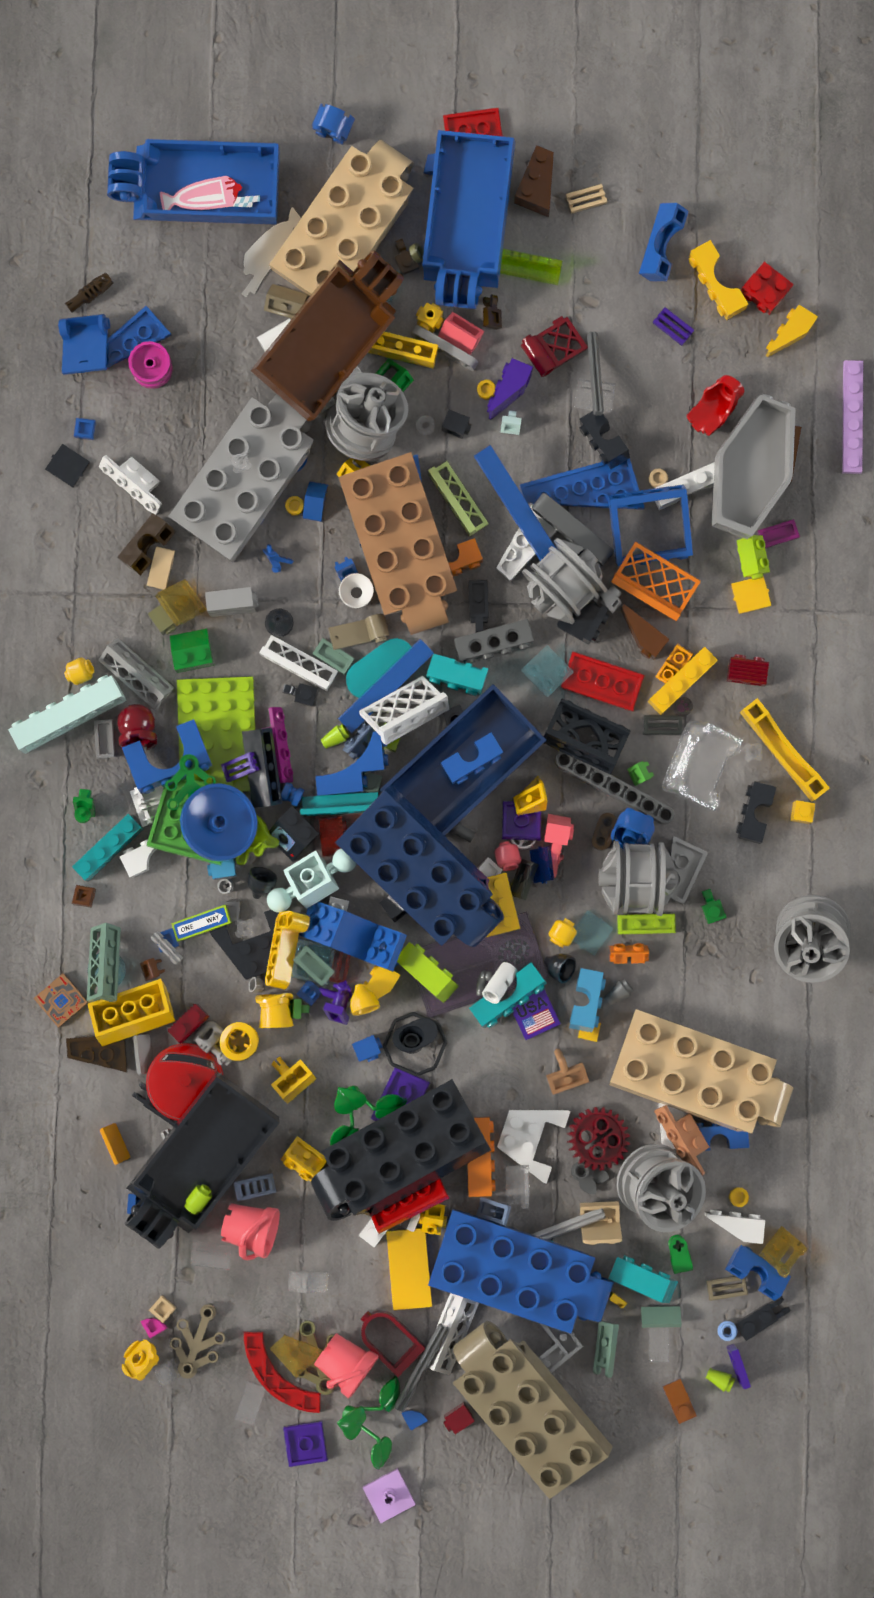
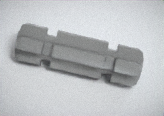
M155 932L151 939L155 944H158V947L167 957H170L174 964H178L183 957L178 952H175L176 949L167 939L163 938L164 936L160 932Z

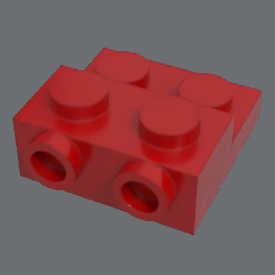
M764 261L744 284L741 292L747 301L754 302L761 312L770 315L794 284Z

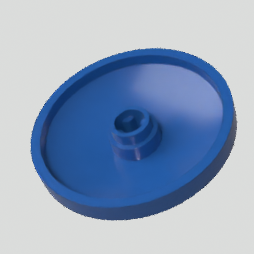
M209 784L196 790L186 800L181 811L180 826L186 843L199 856L212 861H227L238 857L250 847L257 832V816L252 803L240 790L226 784Z

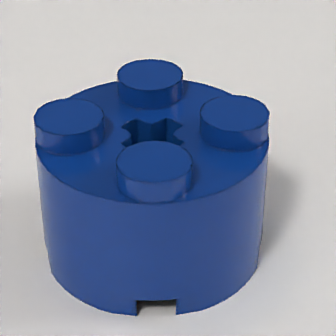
M320 104L312 123V129L316 131V135L326 138V135L333 138L332 141L343 145V142L348 138L355 118L351 115L349 118L344 116L345 111L328 104H325L324 107L323 104Z
M626 808L616 821L611 832L612 841H619L622 849L624 843L648 845L655 831L654 819L650 815H645L632 808Z

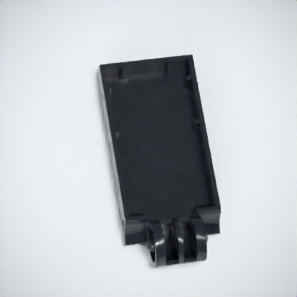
M217 1071L126 1189L139 1197L140 1201L132 1206L125 1225L149 1241L157 1249L161 1248L168 1239L173 1237L177 1226L187 1233H190L193 1229L197 1230L280 1123L279 1116ZM204 1184L211 1189L213 1197L202 1212L195 1215L185 1208L186 1199L196 1185Z
M451 1079L324 1149L322 1153L329 1166L312 1178L311 1185L329 1220H341L351 1214L354 1216L366 1214L372 1217L491 1151L456 1084Z

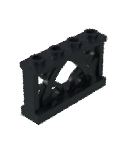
M561 699L543 737L546 739L544 744L611 775L631 730L608 720L606 717H601L589 709L582 708L569 700ZM561 714L566 715L565 721L567 724L562 721ZM555 722L562 727L559 731L553 729ZM590 727L598 741L584 744L580 742V737L575 730ZM614 738L619 740L617 744H607V742H612ZM608 749L616 750L614 757L608 755Z

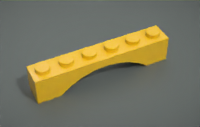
M758 698L740 712L811 802L830 789L821 776L787 740Z

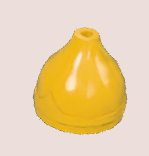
M363 984L355 985V991L350 1002L352 1015H364L380 1008V1003L373 992L366 989Z

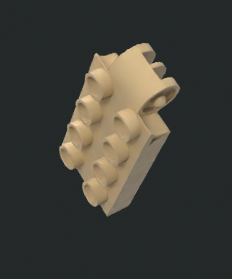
M379 140L367 154L351 146L269 264L271 270L309 296H311L339 259L354 271L360 259H364L371 251H376L408 205L409 197L414 188L408 185L406 181L413 169L414 162L382 140Z
M637 1009L634 1012L609 1083L610 1086L667 1105L687 1114L690 1113L693 1116L731 1130L751 1134L753 1133L756 1121L763 1126L781 1127L793 1091L791 1085L782 1082L779 1078H772L777 1062L776 1059Z

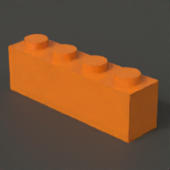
M474 1117L491 1151L467 1163L468 1196H492V1192L496 1191L495 1180L491 1179V1172H495V1160H491V1152H494V1140L490 1141V1133H494V1122L490 1121V1117Z

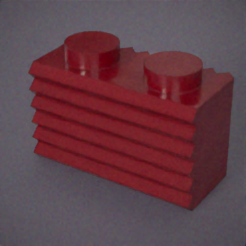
M735 654L734 657L729 659L726 682L764 687L767 684L769 662H765V658L753 657V660L746 659L745 655Z
M193 1004V1007H190L185 1012V1015H182L179 1020H176V1023H173L171 1028H168V1032L181 1044L210 1016L199 1004Z

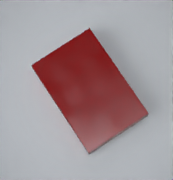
M499 108L443 115L445 131L503 137Z

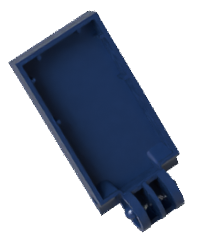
M392 784L380 794L335 842L441 946L454 934L464 944L476 947L504 919L502 910L490 898L493 894L488 886L489 879Z

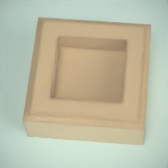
M162 1295L149 1311L164 1323L177 1307Z

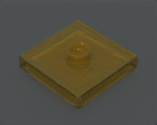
M186 579L155 595L176 626L203 614L207 610Z

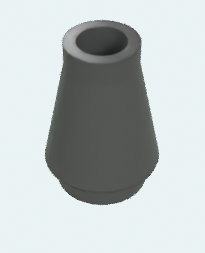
M625 979L619 980L604 998L612 1006L614 1003L631 996L630 993L634 990Z

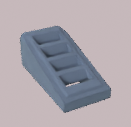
M273 1173L234 1182L237 1201L276 1193ZM264 1179H268L270 1190H266ZM259 1180L262 1189L261 1192H258L256 1181ZM251 1182L254 1190V1193L252 1194L250 1193V1188L248 1184ZM242 1184L245 1186L246 1195L242 1194Z

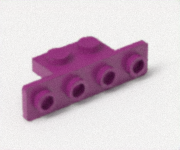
M270 707L269 716L280 783H292L293 770L291 768L290 751L287 742L288 736L284 723L285 716L282 707Z

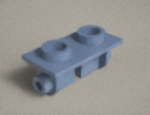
M367 722L361 724L357 729V734L346 741L343 751L348 753L354 760L359 758L366 750L362 743L365 741L369 745L372 733L376 731Z

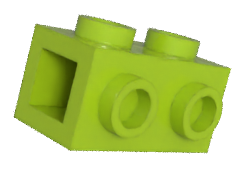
M753 535L749 539L742 538L736 540L744 577H752V580L763 578L764 574L770 573L763 535Z

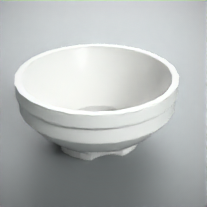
M362 574L348 575L339 586L341 600L351 608L364 607L373 597L374 589L372 582ZM353 588H360L362 596L359 598L352 597L351 591Z

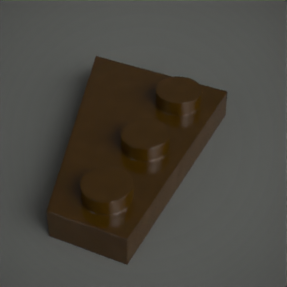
M95 1036L66 1039L67 1058L128 1072L125 1039L105 1046H101Z

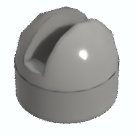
M228 878L221 879L217 884V888L220 893L228 894L233 891L234 883ZM224 885H230V887L226 889L223 888Z
M252 977L249 981V991L253 993L262 992L264 990L262 986L265 982L260 978Z

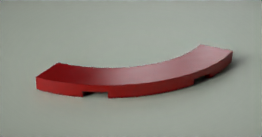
M244 1331L246 1355L253 1373L262 1386L282 1403L298 1410L320 1413L321 1393L299 1388L283 1378L274 1368L267 1355L264 1332Z

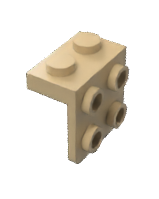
M619 1201L580 1203V1215L603 1208L606 1216L605 1219L581 1227L583 1243L595 1245L597 1243L615 1244L622 1242Z

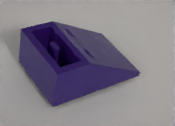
M513 358L510 363L506 362L502 371L503 379L498 380L495 387L494 395L496 396L495 398H490L487 406L490 420L525 393L532 376V366Z

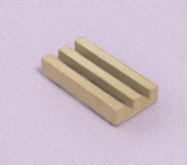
M602 184L566 194L571 214L607 204ZM599 191L598 193H595V194H591V195H588V196H584V197H581V198H577V199L571 200L572 198H576V197H579V196H583V195H586V194H590V193ZM601 197V200L573 207L574 204Z

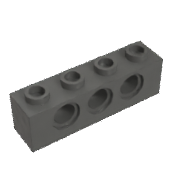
M528 619L454 639L459 662H464V664L475 663V659L478 658L487 660L493 658V654L500 652L501 655L509 654L515 648L524 650L530 648V644L534 642ZM515 634L518 640L512 643L508 641L507 636ZM497 639L500 644L494 648L489 645V641ZM475 643L481 646V650L476 653L470 649L471 645Z

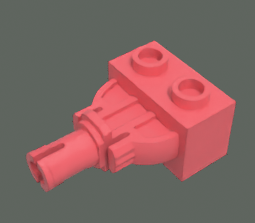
M548 814L544 839L545 842L552 843L550 852H546L548 862L545 875L555 878L557 876L559 863L564 859V855L561 854L562 845H568V840L573 838L574 824H571V818Z

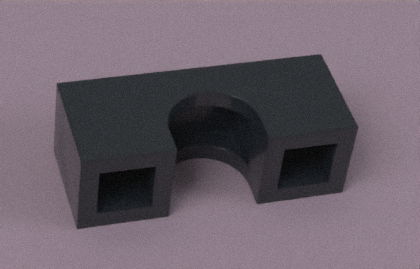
M591 411L580 418L581 426L579 430L584 437L587 436L589 438L591 448L599 452V458L603 465L607 464L610 469H613L630 458L629 449L619 435L610 440L602 438V435L610 430L609 421L604 414L596 416Z
M756 781L747 786L745 796H748L747 803H743L741 809L743 819L742 822H738L736 833H739V839L758 844L763 842L767 824L759 822L755 818L754 811L760 805L772 806L777 787Z

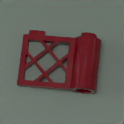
M561 316L552 322L553 326L538 335L532 336L530 334L522 340L521 348L541 377L547 376L557 367L588 349V346L568 317L563 318ZM566 324L570 329L569 335L558 333L559 327ZM547 334L555 336L554 344L546 343L542 337ZM557 337L568 339L566 348L556 345ZM570 340L577 341L581 348L578 350L570 349ZM555 349L565 351V357L560 361L554 355Z

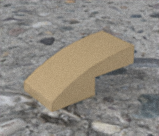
M156 547L147 586L163 590L167 589L175 550Z

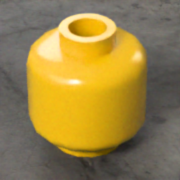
M80 657L67 663L64 674L68 682L80 685L92 679L94 667L90 660Z
M566 918L563 921L556 920L548 933L551 938L550 941L561 948L570 946L577 934V930L573 927L575 924Z

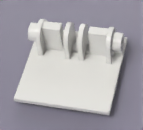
M159 786L149 794H140L137 787L130 791L142 827L153 824L164 787Z

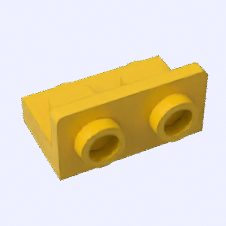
M298 1136L281 1158V1161H283L287 1168L294 1169L302 1179L309 1180L310 1182L327 1162L323 1154Z

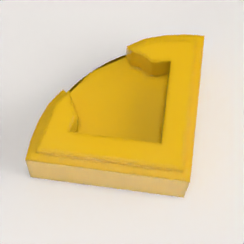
M611 1291L609 1300L621 1309L624 1308L627 1302Z

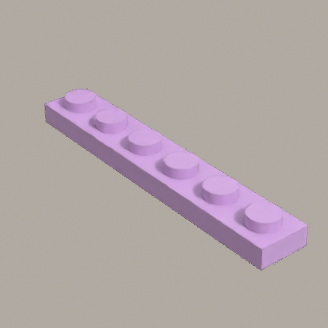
M844 360L842 473L861 474L863 449V361Z

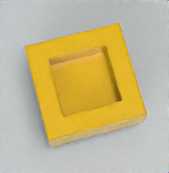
M598 1023L597 1028L594 1027L592 1033L579 1030L578 1038L597 1042L601 1023Z

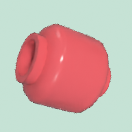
M510 841L500 843L499 847L494 851L497 866L503 869V871L515 870L521 863L519 848L516 844H511Z

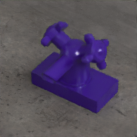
M346 980L333 985L334 988H337V992L321 987L319 990L323 996L334 999L332 1004L326 1002L323 1009L328 1019L347 1025L349 1016L346 1008L349 998L353 996L352 988H350Z

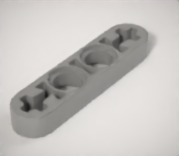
M416 325L411 333L417 340L437 344L439 353L471 371H474L479 364V361L473 356L419 325Z

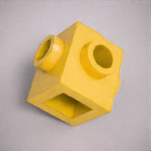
M428 302L424 307L421 306L416 313L417 325L434 333L444 322L441 307L434 303L429 304Z
M437 1204L420 1213L419 1223L422 1224L421 1232L435 1235L441 1234V1229L446 1228L448 1216H444L446 1205Z

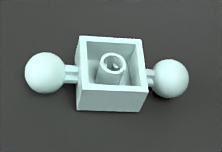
M342 849L334 853L332 862L329 864L326 863L325 859L317 851H314L283 870L291 887L287 889L275 888L270 891L267 896V904L274 912H284L290 907L292 899L297 897L298 901L307 909L339 889L332 874L337 871L342 873L350 872L357 863Z

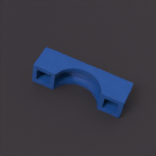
M660 203L639 274L649 281L668 280L672 263L667 260L666 247L671 237L684 228L689 212L678 203Z

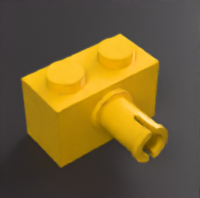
M278 1057L276 1060L280 1063V1066L275 1061L271 1065L281 1076L271 1086L288 1104L317 1078L301 1059L289 1068L283 1059Z

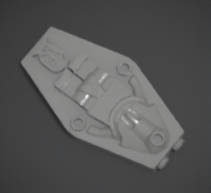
M767 394L759 395L718 450L714 465L713 527L749 539L790 484L793 476L796 408L791 407L790 403L785 401L778 402Z

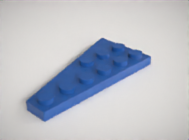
M630 458L613 469H610L607 464L603 465L602 462L519 485L521 494L528 504H535L542 493H545L560 506L609 508L608 495L640 491ZM643 503L617 506V509L644 510L645 507Z

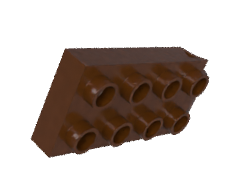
M375 250L371 251L364 259H360L354 271L339 259L250 370L307 421L314 420L340 388L341 384L349 377L395 319L394 314L396 310L386 301L397 293V289L403 282L404 277L382 259Z

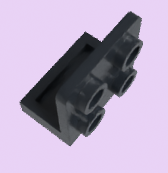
M588 602L580 610L581 614L579 616L573 614L572 617L575 620L573 624L559 620L557 627L589 645L591 640L596 641L600 634V631H598L600 624L605 625L610 616L607 614L609 608L604 605L600 608Z

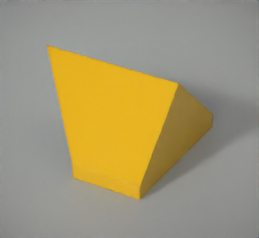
M539 776L520 794L513 797L517 815L545 811L547 808L548 800L545 787Z

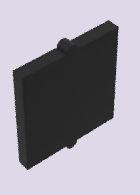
M62 444L55 455H52V459L45 470L73 488L79 478L83 477V472L90 461Z

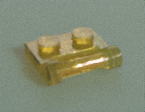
M781 1226L759 1255L772 1265L781 1277L786 1278L790 1274V1269L799 1257L805 1254L807 1248ZM792 1246L794 1252L785 1264L782 1263L780 1260Z

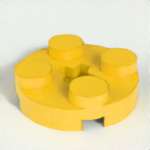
M137 1340L132 1343L124 1354L126 1360L125 1365L122 1363V1370L125 1375L132 1379L143 1380L159 1361L154 1344L147 1340L141 1342Z

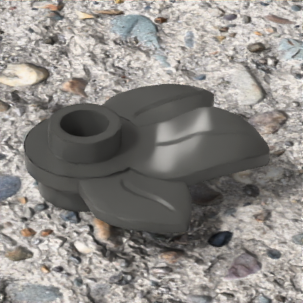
M576 1162L571 1168L572 1177L579 1181L580 1188L588 1194H596V1184L603 1183L609 1179L608 1173L605 1170L600 1171L599 1166H597L596 1170H592V1165L585 1168V1162L581 1164ZM578 1168H583V1175L577 1173Z

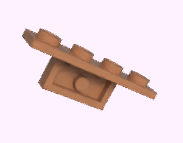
M666 1105L654 1110L657 1120L662 1124L668 1139L673 1143L677 1155L683 1161L696 1167L701 1175H704L705 1172L696 1156L708 1149L709 1145L691 1114L689 1113L675 1121Z

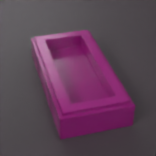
M794 519L757 531L758 535H763L765 548L800 538Z

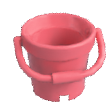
M231 1203L228 1209L233 1211L231 1215H225L221 1230V1236H223L221 1241L239 1246V1256L243 1260H253L257 1257L267 1258L273 1247L278 1230L279 1209L271 1207L262 1209ZM246 1249L254 1252V1254L247 1256Z
M336 1333L314 1365L331 1379L326 1384L328 1389L340 1387L341 1393L350 1398L365 1379L379 1356L372 1351H365Z

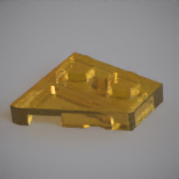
M283 1335L270 1347V1350L296 1378L324 1351L321 1348L314 1347L301 1340H296L288 1335Z

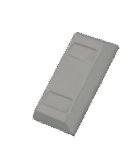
M113 719L94 721L96 759L114 758Z

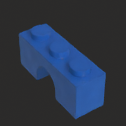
M492 732L474 742L479 753L476 760L466 762L457 752L441 762L452 784L457 782L459 785L468 779L467 775L472 772L478 774L485 769L484 765L487 763L494 764L502 759L503 751Z
M712 1122V1126L696 1123L709 1145V1148L705 1151L711 1150L710 1141L717 1134H723L726 1137L729 1149L750 1148L748 1132H737Z
M742 1245L734 1251L725 1270L741 1280L750 1271L758 1273L761 1277V1285L758 1291L774 1301L782 1296L791 1278L784 1269L775 1267L768 1259L756 1255L751 1248Z

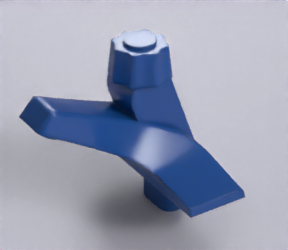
M270 544L267 545L266 549H262L269 559L274 573L281 572L279 562L289 564L294 562L290 558L278 555Z

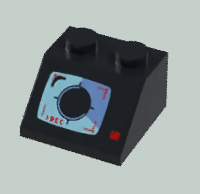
M293 807L289 808L269 830V833L279 840L278 848L292 862L320 836Z

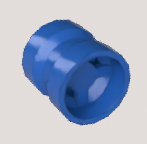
M287 782L281 793L282 801H289L293 806L298 807L305 790L295 788L293 784Z

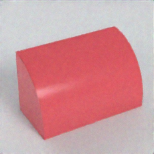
M452 312L444 321L438 337L471 355L482 338L484 331Z

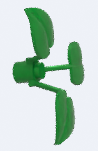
M350 1086L348 1088L338 1087L334 1109L339 1114L350 1113L351 1124L350 1126L342 1125L333 1132L330 1146L359 1131L358 1128H354L353 1111L358 1110L365 1103L372 1110L376 1111L375 1116L380 1119L406 1105L407 1098L394 1094L385 1095L377 1101L376 1106H373L357 1086Z
M395 1375L381 1389L379 1407H353L347 1405L343 1410L342 1418L337 1422L344 1436L349 1440L355 1439L362 1429L377 1441V1444L371 1450V1461L377 1470L388 1460L392 1450V1441L387 1436L380 1439L362 1424L366 1420L365 1411H381L385 1409L386 1412H390L394 1409L395 1403L400 1396V1383Z

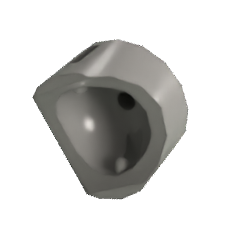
M613 585L607 589L605 594L598 591L599 597L597 599L593 598L599 607L604 605L609 608L608 610L612 614L622 604L618 598L622 593Z

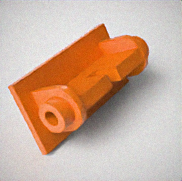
M618 943L614 944V946H609L610 962H614V964H627V957H631V964H644L649 961L648 945L642 943H635L633 945Z

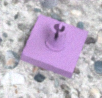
M398 1468L363 1486V1490L380 1523L416 1505Z

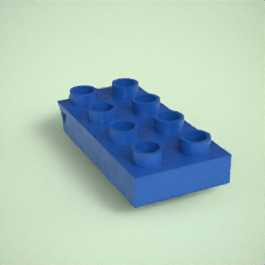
M438 130L422 263L424 280L436 281L434 284L436 305L476 309L479 296L482 294L481 287L498 288L516 143L512 137Z
M146 139L145 144L137 146L136 153L119 151L109 155L107 196L120 202H134L133 220L277 225L279 144ZM222 176H228L242 186V189L238 191L237 197L260 195V202H252V207L232 206L206 210L185 209L177 205L172 206L170 210H163L160 192L174 196L180 189L190 184Z
M453 1208L428 1286L571 1334L577 1316L582 1321L587 1319L596 1322L602 1321L614 1282L601 1277V1274L597 1271L591 1273L595 1257L582 1251Z

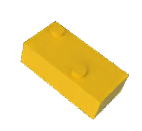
M162 979L117 993V1001L114 1002L100 999L88 1003L95 1037L101 1046L175 1022L168 990Z

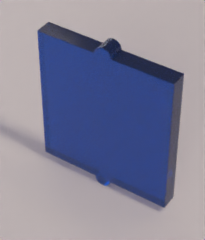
M538 846L537 849L530 850L531 862L539 864L533 883L541 882L545 884L547 881L554 880L550 846Z

